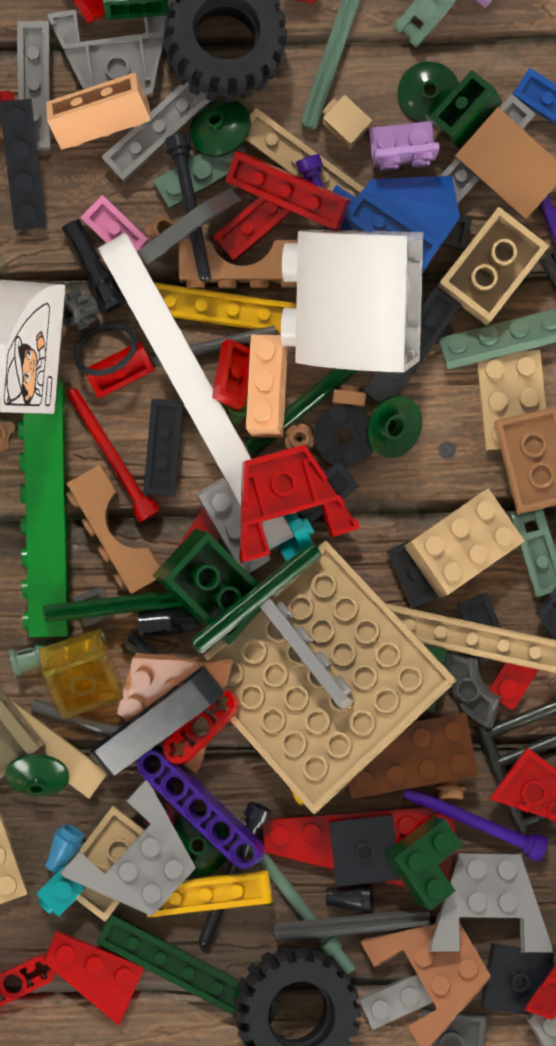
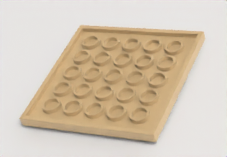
M324 541L318 547L322 553L321 557L276 593L272 600L277 604L282 601L294 615L290 618V621L296 628L302 626L313 639L309 645L316 653L321 650L333 665L329 668L336 678L341 675L353 690L349 695L354 700L351 705L346 709H342L334 702L263 610L255 616L230 645L219 641L203 656L206 657V660L220 661L222 658L234 660L224 689L230 690L237 695L239 709L230 721L313 814H316L457 681L327 541ZM229 698L218 699L220 703L219 709L228 710L229 707L226 703Z

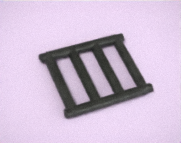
M556 694L552 697V701L495 723L491 729L482 725L476 726L479 739L498 784L507 774L505 768L513 765L526 747L537 755L555 748L556 733L501 756L493 738L556 713ZM507 805L518 833L522 835L529 831L528 827L548 819L533 813L524 815L522 810Z

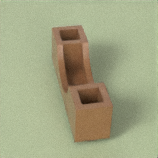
M275 240L271 250L262 260L248 266H238L226 262L217 254L211 241H204L211 272V279L208 282H201L199 280L191 241H181L179 243L180 283H186V288H205V283H218V288H236L237 283H249L250 288H268L269 283H281L282 288H297V282H284L282 254L285 243H298V240Z
M99 464L68 482L67 485L70 491L66 492V495L75 509L81 507L86 516L82 522L90 536L92 537L96 534L102 543L98 550L107 564L113 562L118 571L114 577L121 590L124 592L128 589L131 594H134L156 581L152 575L159 569L160 564L151 548L128 547L116 539L109 527V508L118 492L103 466Z

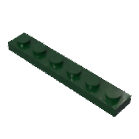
M112 912L96 943L232 1015L236 1013L233 999L234 995H238L240 991L237 987L239 979ZM273 998L268 1011L269 1024L272 1023L281 1005V1001Z

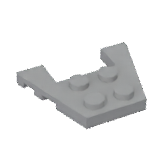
M76 10L48 13V20L82 89L136 72L147 98L154 96L163 50L167 16L144 17L146 33L81 42Z
M145 779L126 801L150 823L147 828L105 873L99 870L79 851L61 870L60 874L67 879L153 916L196 867L151 784Z
M456 854L448 879L456 891L443 901L441 911L438 913L435 922L436 928L433 938L429 942L428 952L460 951L459 918H519L521 953L553 952L552 944L521 854Z

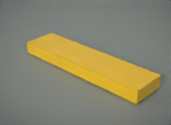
M268 870L185 879L153 916L147 914V918L270 904L273 902Z

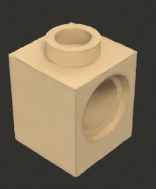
M346 95L339 101L334 98L322 111L325 115L322 125L349 150L372 126L373 120Z

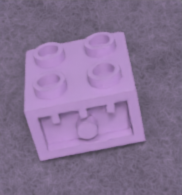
M431 121L373 127L368 130L372 168L380 167L382 172L398 170L399 165L411 164L412 168L428 167L431 165L430 162L436 160L440 150L439 143H434Z

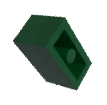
M471 70L432 113L429 119L441 135L461 149L492 112L501 105L502 100L495 87Z

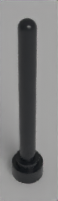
M180 133L167 137L165 145L167 154L171 155V159L175 160L185 213L188 214L197 207L188 163L192 146L190 136ZM202 227L190 234L199 280L201 282H208L211 279V272Z
M249 801L244 812L246 816L244 821L247 823L246 827L256 835L258 828H262L263 824L268 823L272 810L262 804ZM243 844L241 847V855L244 859H246L251 847L248 844ZM230 862L225 875L240 873L242 868H238ZM225 909L210 910L199 937V944L201 946L207 947L210 945Z

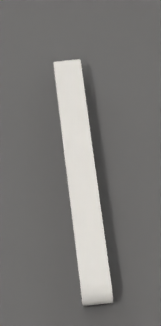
M125 232L100 246L98 250L241 506L242 462L252 458L221 402L212 398L213 388ZM284 516L262 522L269 550L295 537Z

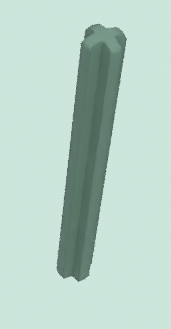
M360 0L341 1L301 119V125L305 128L315 130L318 126Z

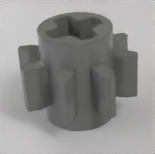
M80 289L68 292L67 296L64 297L62 322L68 327L75 324L77 331L89 327L90 323L97 320L95 315L98 312V305L95 298L89 293L82 295Z

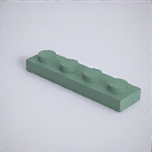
M556 309L440 337L439 346L447 370L556 343Z

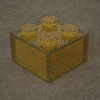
M100 629L39 649L42 674L63 719L124 699L120 675Z

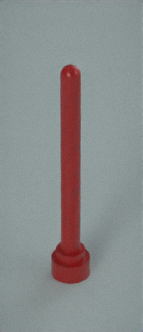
M70 388L67 391V397L133 500L134 504L132 506L135 510L133 514L139 523L145 522L161 511L160 507L154 499L151 500L149 496H144L79 390Z

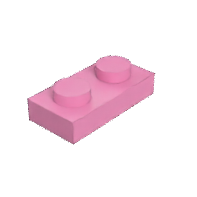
M103 195L80 217L106 243L126 232L133 247L138 252L149 241Z

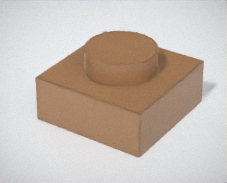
M341 385L340 390L334 389L332 405L349 404L364 408L366 393L359 392L360 387Z

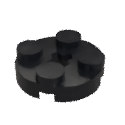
M349 404L335 405L325 411L317 420L313 433L315 447L320 457L332 466L341 461L345 468L354 467L366 461L373 452L367 439V424L370 416L363 409ZM347 427L351 429L350 435L354 437L352 443L347 441L344 445L338 443L340 437L336 435V432L338 430L344 431Z

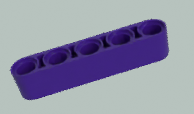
M163 749L149 750L138 758L137 767L140 774L235 866L245 869L258 864L263 859L265 849L262 842L181 764L169 762L164 756ZM153 755L157 756L161 762V768L158 772H154L149 765ZM175 777L181 779L184 784V790L181 794H177L172 788V781ZM198 799L204 801L207 805L205 816H200L195 811V803ZM220 822H225L230 827V835L227 839L221 837L218 833ZM243 844H248L253 849L254 856L251 861L244 859L241 855Z

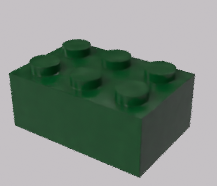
M196 528L152 575L204 627L208 626L259 584L208 532ZM259 607L219 641L230 645L262 609Z

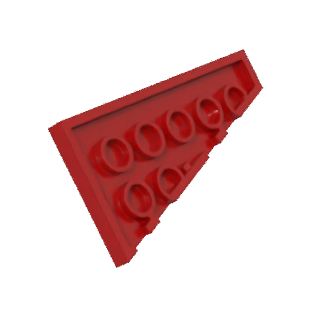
M424 806L271 818L267 824H263L265 853L334 869L329 821L392 814L396 844L433 815L444 818L454 833L455 822L454 819ZM457 850L438 864L447 879H449ZM399 879V880H391V881H382V882H386V883H390V884H394V885L406 887V886L404 885V883L402 882L401 879Z

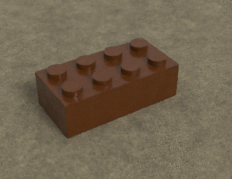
M460 710L417 718L348 783L351 799L478 776L466 712Z

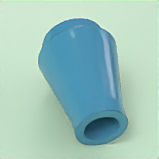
M62 824L60 829H56L45 867L57 873L63 865L66 866L83 846L84 833L68 824Z

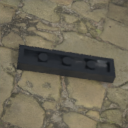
M32 98L0 101V116L14 230L46 227Z
M435 287L421 307L420 361L405 372L376 371L362 392L378 403L388 397L399 395L462 304Z

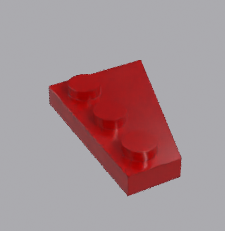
M526 747L489 796V799L556 822V769Z
M55 930L43 958V962L118 1026L120 1025L144 970L143 967L119 954Z

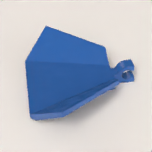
M452 176L371 179L367 186L361 190L357 198L338 185L332 190V192L351 199L348 207L349 210L344 217L340 230L423 232L422 274L460 219Z

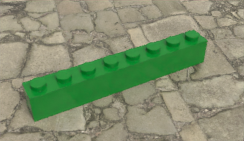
M57 380L54 414L24 413V420L18 422L19 440H24V452L19 453L20 471H25V484H20V502L26 503V516H21L20 528L21 535H26L27 548L21 549L22 567H27V579L22 580L23 599H28V611H23V630L29 631V637L70 636V620L45 622L43 616V607L45 605L69 602L64 382Z

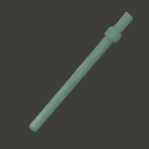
M250 847L249 851L254 856L253 849ZM264 853L263 859L259 862L260 866L264 870H268L271 880L302 920L318 919L270 856ZM336 936L317 938L322 944L320 948L326 956H331L347 974H350L356 968L341 949L343 945Z

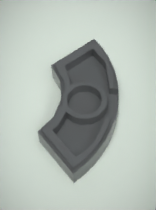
M447 650L444 667L457 680L450 689L460 704L459 707L472 720L491 729L495 724L501 696L490 691L482 682L478 670L479 657Z

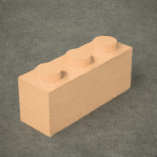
M136 72L46 102L47 122L61 150L80 146L84 142L107 137L115 132L130 127H138L145 122L151 121L149 101Z
M251 335L246 429L251 437L283 438L288 347L282 345L281 335Z

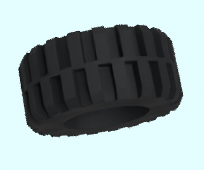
M175 0V2H171L165 21L163 47L164 53L167 54L169 69L171 71L176 70L178 82L181 85L188 82L190 84L189 91L197 96L200 91L207 93L206 100L216 101V96L224 97L225 102H234L236 95H241V98L244 100L252 96L254 89L261 91L265 88L268 80L273 79L278 71L287 41L286 18L283 11H278L279 1ZM226 15L242 21L250 29L255 39L254 47L249 53L237 59L216 58L204 51L195 38L196 27L202 21L212 16Z
M288 946L278 948V953L271 954L267 952L261 956L262 961L256 965L253 962L247 968L250 973L246 979L240 978L237 985L240 991L238 995H234L233 1006L236 1008L233 1019L239 1031L238 1035L245 1046L353 1045L349 1042V1038L351 1035L357 1036L360 1027L355 1023L356 1018L361 1017V1007L356 1003L359 995L357 989L351 984L352 979L325 954L315 949L313 951L309 950L304 946H296L295 949H290ZM304 981L313 984L320 990L324 998V1011L318 1025L309 1034L301 1038L284 1039L278 1036L268 1022L269 1007L275 995L285 986L295 982Z

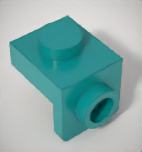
M297 513L284 516L295 536L278 546L286 562L309 543H313L310 535L315 533L306 516L300 519Z
M65 865L36 893L40 898L38 901L39 905L51 915L55 913L58 917L87 888L60 874Z

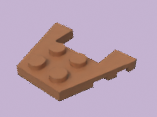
M136 653L132 658L117 713L129 721L202 666H205L219 684L225 688L234 660L224 658L220 661L206 660V657L184 659L176 658L175 655ZM168 736L166 739H164V740H163L162 742H160L158 745L163 748L165 741H166L170 736ZM189 737L183 744L175 743L174 746L177 750L174 755L184 756L183 747L188 742H194V744L197 742ZM208 743L190 762L184 765L197 773L201 768Z
M460 922L459 952H428L429 942L433 938L436 924L366 938L360 941L375 968L405 952L437 1008L435 1011L408 1026L419 1046H432L436 1039L449 1027L455 1017L491 978L490 973Z

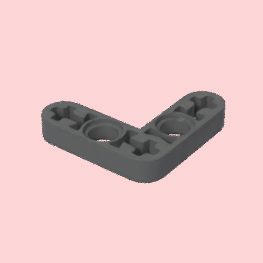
M232 187L194 208L138 252L147 265L152 263L198 228L233 208L241 201L240 197Z

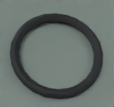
M106 323L94 327L77 343L74 351L76 366L80 371L92 376L108 375L120 370L135 355L138 347L136 333L131 327L122 323ZM107 329H120L128 333L131 338L130 350L125 358L116 365L106 369L94 370L82 363L80 358L81 350L86 341L95 334Z

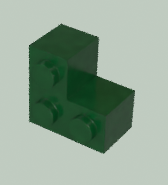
M433 815L384 853V856L419 906L431 911L456 891L438 864L462 847L463 844L444 818Z

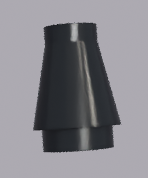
M372 884L326 888V906H335L364 913V910H372Z

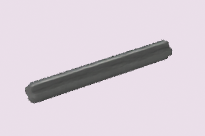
M415 909L282 922L274 924L273 936L275 941L279 942L411 929L429 926L431 918L429 910Z

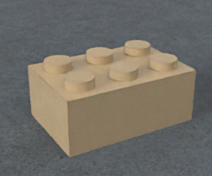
M498 207L443 277L437 288L462 304L461 307L487 326L548 249L549 245Z
M488 488L408 542L404 547L438 597L442 598L452 593L525 540Z

